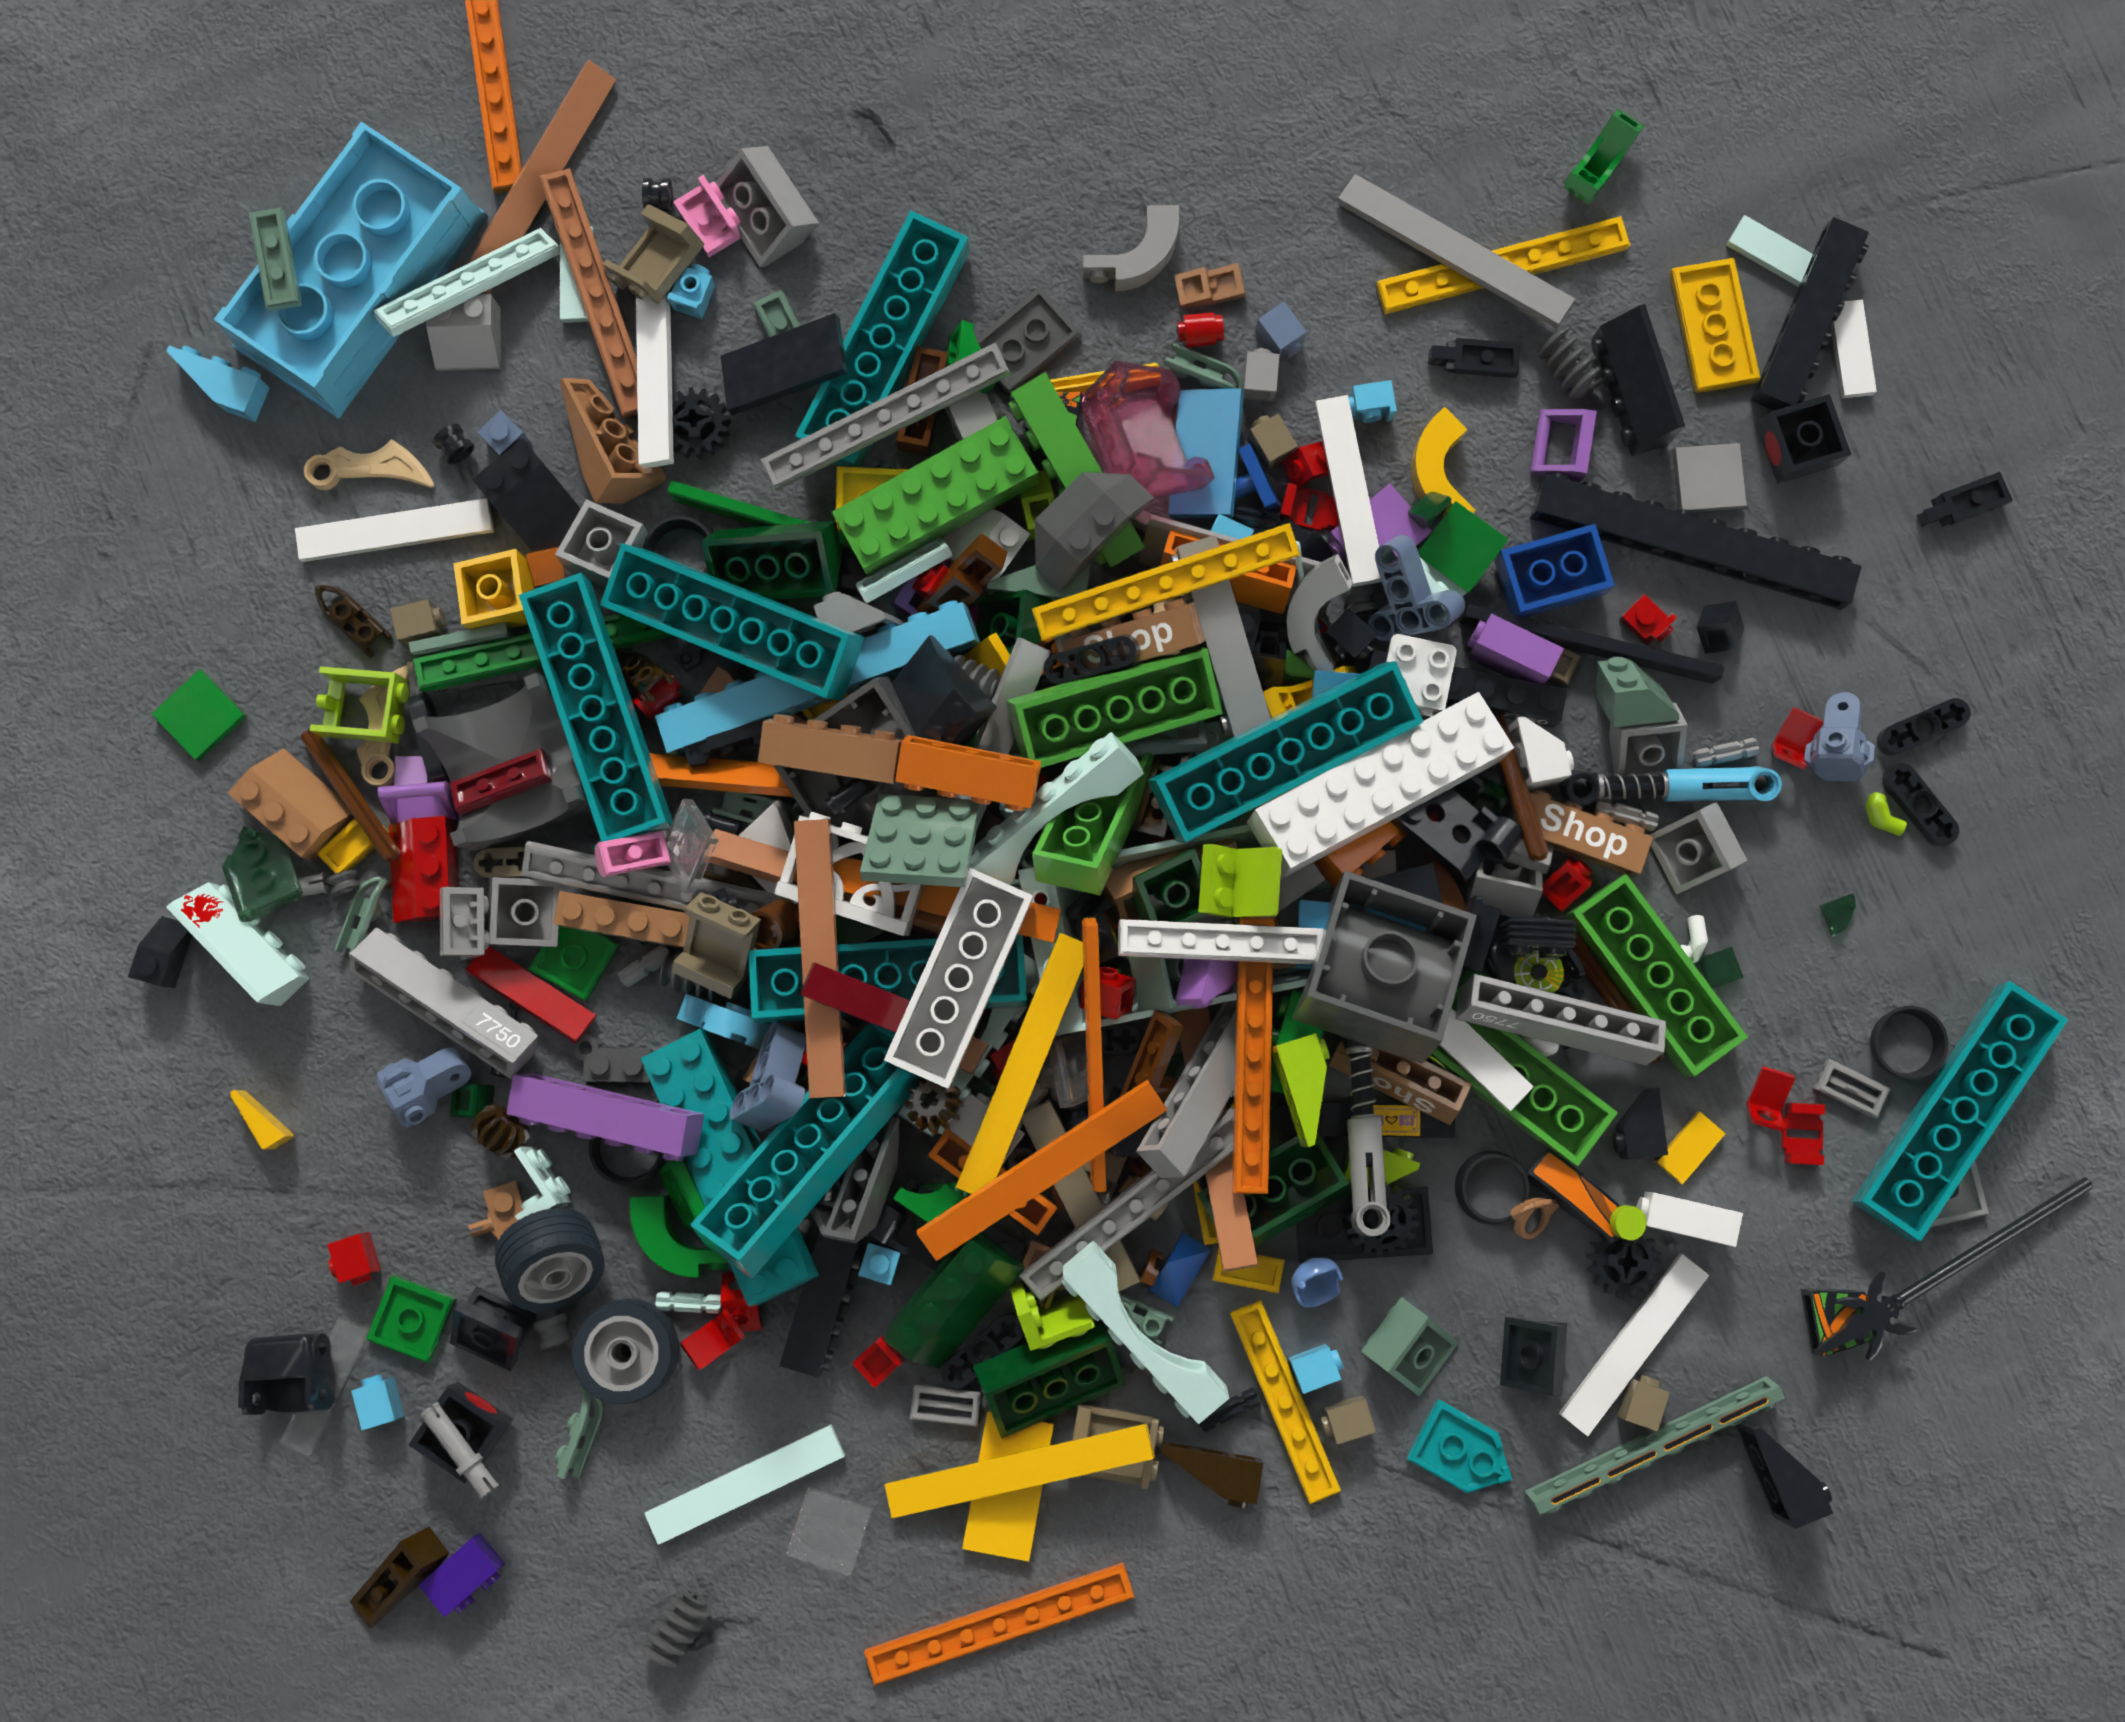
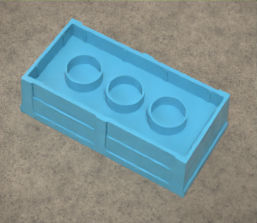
M360 122L354 130L351 140L296 214H292L287 220L302 306L269 312L265 306L257 264L228 305L222 307L213 319L233 342L232 346L236 351L337 419L341 417L401 335L392 337L376 320L373 310L444 276L488 217L482 209L475 205L461 187L363 122Z

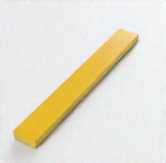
M1619 216L1492 250V252L1535 275L1625 251L1631 245L1622 217ZM1444 264L1379 280L1376 283L1384 315L1484 288Z
M1288 523L1032 608V612L1041 639L1045 641L1298 557L1300 553L1291 525Z
M1059 933L956 1188L973 1194L998 1177L1082 972V941Z
M1146 1423L897 1480L884 1485L891 1518H896L1152 1460L1155 1458Z

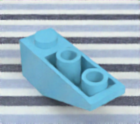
M168 346L167 352L219 407L227 413L256 422L270 389L260 379V373L247 367H242L241 371L232 368L231 363L216 356H212L211 360L201 357L202 353L188 346H182V349Z

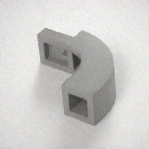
M1147 205L1146 234L1142 242L1135 249L1125 254L1083 255V279H1090L1093 283H1105L1109 279H1115V292L1131 290L1154 279L1166 267L1173 255L1179 228V205Z
M1338 554L1316 565L1303 578L1292 597L1287 613V634L1293 653L1295 654L1307 649L1308 652L1305 653V657L1313 671L1316 669L1333 671L1336 666V662L1319 631L1318 613L1319 609L1327 601L1350 590L1353 584Z

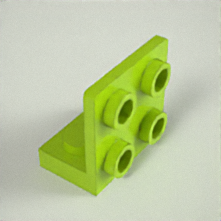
M1203 844L1198 913L1224 918L1276 917L1279 906L1282 849L1278 847L1234 849L1216 844Z
M1022 1281L1010 1285L1017 1316L1030 1351L1051 1347L1055 1342L1070 1336H1081L1089 1329L1095 1327L1092 1316L1085 1308L1087 1303L1079 1295L1076 1297L1070 1295L1053 1301L1051 1308L1044 1307L1045 1305L1038 1307L1033 1292L1026 1293Z

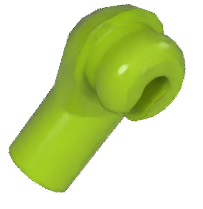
M1879 792L1871 793L1865 803L1870 824L1875 828L1900 837L1905 831L1907 822L1890 815L1884 794Z

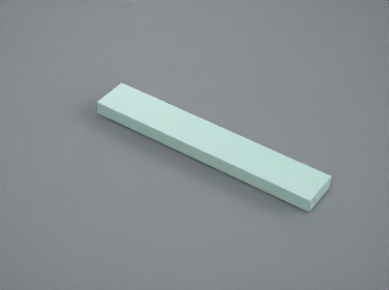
M539 228L373 310L375 318L392 337H395L559 255V245Z
M832 1424L654 1507L644 1514L659 1545L843 1458L845 1453Z

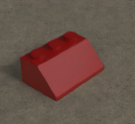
M447 816L411 818L389 825V835L401 853L398 858L390 862L393 923L440 920V888L459 887L457 847L454 846L450 833L456 831V821Z

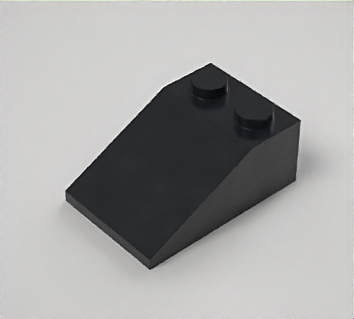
M521 439L472 478L478 488L532 552L559 547L581 509L524 439Z
M933 635L927 637L892 682L917 737L966 746L997 709V706Z
M1746 1420L1735 1425L1774 1518L1797 1529L1833 1514L1829 1502H1832V1496L1823 1481L1820 1482L1817 1477L1761 1427Z

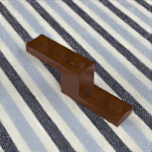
M1154 1010L1120 1097L1148 1079L1162 1102L1165 1103L1177 1083L1172 1076L1164 1074L1184 1026L1165 1011ZM1139 1154L1136 1158L1127 1156L1125 1164L1140 1178L1152 1170Z

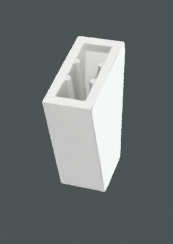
M779 799L767 808L739 836L789 851L795 833L785 804ZM753 876L767 892L775 893L777 883Z
M1646 1191L1644 1197H1640L1636 1207L1644 1213L1647 1221L1646 1226L1713 1243L1734 1247L1737 1245L1743 1213Z

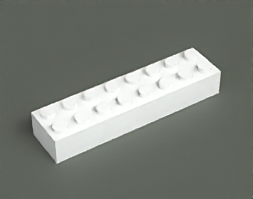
M1477 692L1424 720V723L1346 761L1255 809L1247 820V824L1262 848L1278 847L1282 849L1280 878L1283 879L1501 762L1514 749V746L1481 694Z

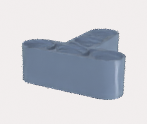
M1397 535L1376 550L1375 562L1389 604L1374 613L1368 620V626L1377 634L1375 639L1386 641L1391 640L1395 634L1410 636L1440 630L1447 627L1464 613L1465 601L1458 592L1446 590L1431 593L1417 547L1409 536Z
M774 1021L769 1026L761 1045L750 1086L736 1096L731 1106V1120L763 1132L797 1113L805 1095L804 1087L795 1084L806 1047V1034L777 1021Z

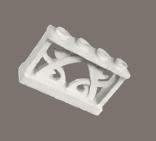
M811 812L809 817L799 816L798 821L830 819V817ZM846 822L842 823L841 828L831 825L833 865L854 854L862 853L864 855L868 836L861 834L862 827ZM794 834L782 876L777 883L774 894L798 902V886L793 884V877L796 871ZM837 835L855 840L856 842L839 847ZM833 870L835 912L837 915L898 935H910L924 885H893L891 882L869 884L858 889L849 902L843 900L844 885L840 876ZM877 890L881 891L882 896L873 895L876 898L875 905L869 906L865 903L864 897L866 893ZM910 890L902 917H895V892Z

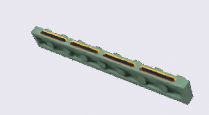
M1765 1376L1660 1426L1658 1432L1654 1430L1649 1431L1525 1490V1494L1529 1503L1539 1515L1553 1513L1559 1510L1562 1504L1575 1498H1585L1594 1489L1604 1484L1616 1483L1623 1478V1475L1633 1470L1648 1468L1654 1463V1460L1665 1455L1677 1454L1684 1449V1446L1696 1440L1709 1439L1714 1435L1715 1431L1726 1426L1738 1425L1745 1420V1417L1757 1411H1767L1773 1408L1776 1402L1785 1399L1780 1386Z

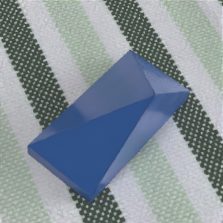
M1182 1232L1159 1270L1155 1285L1150 1286L1148 1290L1173 1306L1178 1307L1210 1254L1211 1249Z

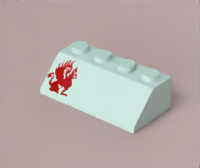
M208 882L174 900L166 907L257 1003L282 1006L310 979L303 972L305 965L293 954L288 956L280 948L283 945L282 941L269 930L265 932L258 925L261 921L260 918L249 908L245 907L243 909L235 901L238 899L237 894L227 885L223 884L220 886Z

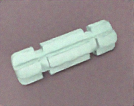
M659 1292L656 1295L655 1306L661 1311L674 1309L677 1312L701 1313L703 1310H706V1313L717 1314L722 1310L721 1295L709 1294L705 1297L704 1294L677 1292L675 1295H672V1292Z

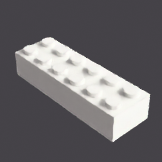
M969 867L966 886L960 887L884 1061L945 1088H950L1034 898L1033 895Z

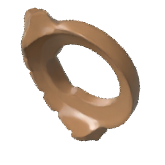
M1531 1198L1511 1209V1216L1515 1220L1514 1231L1516 1235L1523 1239H1532L1538 1236L1547 1226L1550 1216L1559 1207L1558 1202L1555 1199ZM1541 1208L1542 1217L1540 1223L1531 1232H1526L1525 1224L1535 1209Z

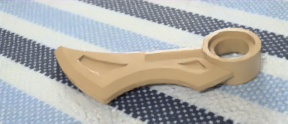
M392 439L381 449L367 454L353 453L340 446L325 455L311 457L304 466V475L308 482L318 490L324 491L335 487L340 478L385 477L406 480L429 488L434 487L432 478L422 464L408 450ZM320 465H328L330 467V475L325 480L314 478V471Z
M411 663L393 672L409 682L415 672V667ZM371 686L359 698L368 714V729L382 730L388 687ZM363 740L356 750L362 764L361 774L364 780L377 788L391 786L395 781V761L389 757L391 743ZM380 762L386 763L388 766L387 775L382 779H374L372 769L375 764Z

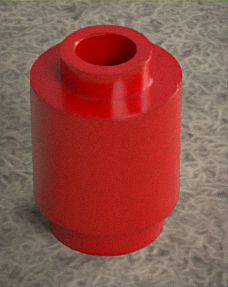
M1214 312L1182 315V322H1177L1178 342L1184 341V346L1189 348L1216 345L1217 341H1224L1222 315H1214Z
M670 673L668 675L673 679L671 685L661 677L648 690L655 698L653 702L646 699L640 692L637 693L639 696L633 701L651 721L656 715L664 713L665 707L676 703L682 697L678 692L682 686Z

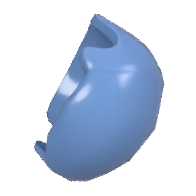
M1311 1258L1296 1268L1291 1278V1286L1300 1305L1305 1308L1318 1307L1328 1303L1340 1293L1338 1281H1342L1343 1277L1338 1265L1331 1259Z

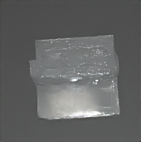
M1083 1030L1068 1033L1053 1040L1049 1050L1051 1062L1043 1064L1036 1084L1040 1083L1041 1089L1056 1087L1060 1108L1072 1107L1088 1100L1086 1033Z

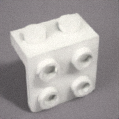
M1395 634L1390 640L1386 662H1397L1421 717L1428 719L1445 710L1457 650L1453 645Z

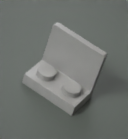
M440 888V956H460L461 960H470L484 955V950L488 949L489 933L488 930H484V916L488 914L489 902L487 896H484V888Z

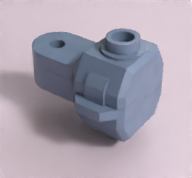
M1841 692L1830 697L1826 703L1824 726L1814 735V740L1806 745L1804 757L1806 764L1812 767L1814 773L1825 781L1856 782L1866 773V768L1874 764L1876 747L1867 740L1866 735L1862 732L1863 714L1857 696L1849 692Z
M449 1047L419 1062L404 1058L396 1063H391L383 1070L377 1072L376 1080L400 1124L407 1128L421 1123L426 1117L435 1113L437 1100L465 1085L471 1077V1070L461 1051L457 1048Z

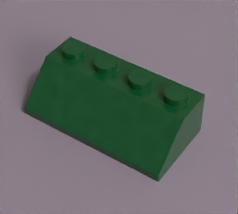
M836 521L717 530L701 540L708 575L768 599L821 597L836 592L842 557Z
M1318 1132L1315 1145L1301 1146L1298 1136L1269 1152L1268 1194L1244 1193L1255 1248L1351 1193L1349 1182ZM1208 1188L1197 1193L1214 1224Z
M980 1232L948 1253L888 1325L885 1341L912 1362L941 1368L1021 1274L1025 1266Z
M1093 1319L1095 1327L1089 1329L1081 1336H1070L1055 1342L1051 1347L1045 1349L1038 1348L1030 1351L1028 1343H1025L973 1366L1001 1439L1126 1385L1112 1339L1101 1319L1099 1321Z

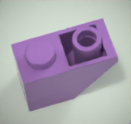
M1185 959L1176 996L1177 1005H1192L1195 1009L1203 1008L1213 1002L1212 999L1218 994L1231 990L1233 988L1232 984L1237 981V961Z

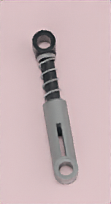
M1340 1036L1344 1043V1049L1347 1051L1346 1054L1350 1057L1347 1061V1064L1351 1067V1075L1348 1079L1352 1082V1090L1349 1092V1095L1353 1098V1106L1350 1110L1354 1114L1351 1119L1347 1120L1353 1205L1351 1223L1352 1227L1360 1235L1373 1237L1383 1234L1390 1225V1214L1387 1210L1381 1118H1377V1115L1374 1114L1373 1103L1376 1101L1373 1098L1372 1087L1375 1086V1083H1372L1371 1071L1374 1068L1371 1067L1370 1056L1373 1055V1047ZM1366 1167H1368L1370 1202H1369V1200H1368V1184H1367V1169H1366ZM1368 1209L1375 1211L1378 1215V1224L1373 1229L1367 1228L1362 1220L1363 1214Z

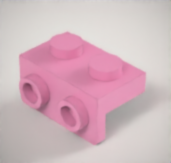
M704 175L698 178L700 186L673 201L685 223L689 224L705 243L702 248L710 258L741 239L737 227L741 225V222L731 207L726 210L721 200L724 199V196L714 181L709 184Z

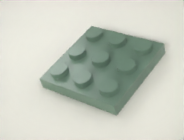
M879 794L860 869L861 881L965 887L981 805L969 799Z

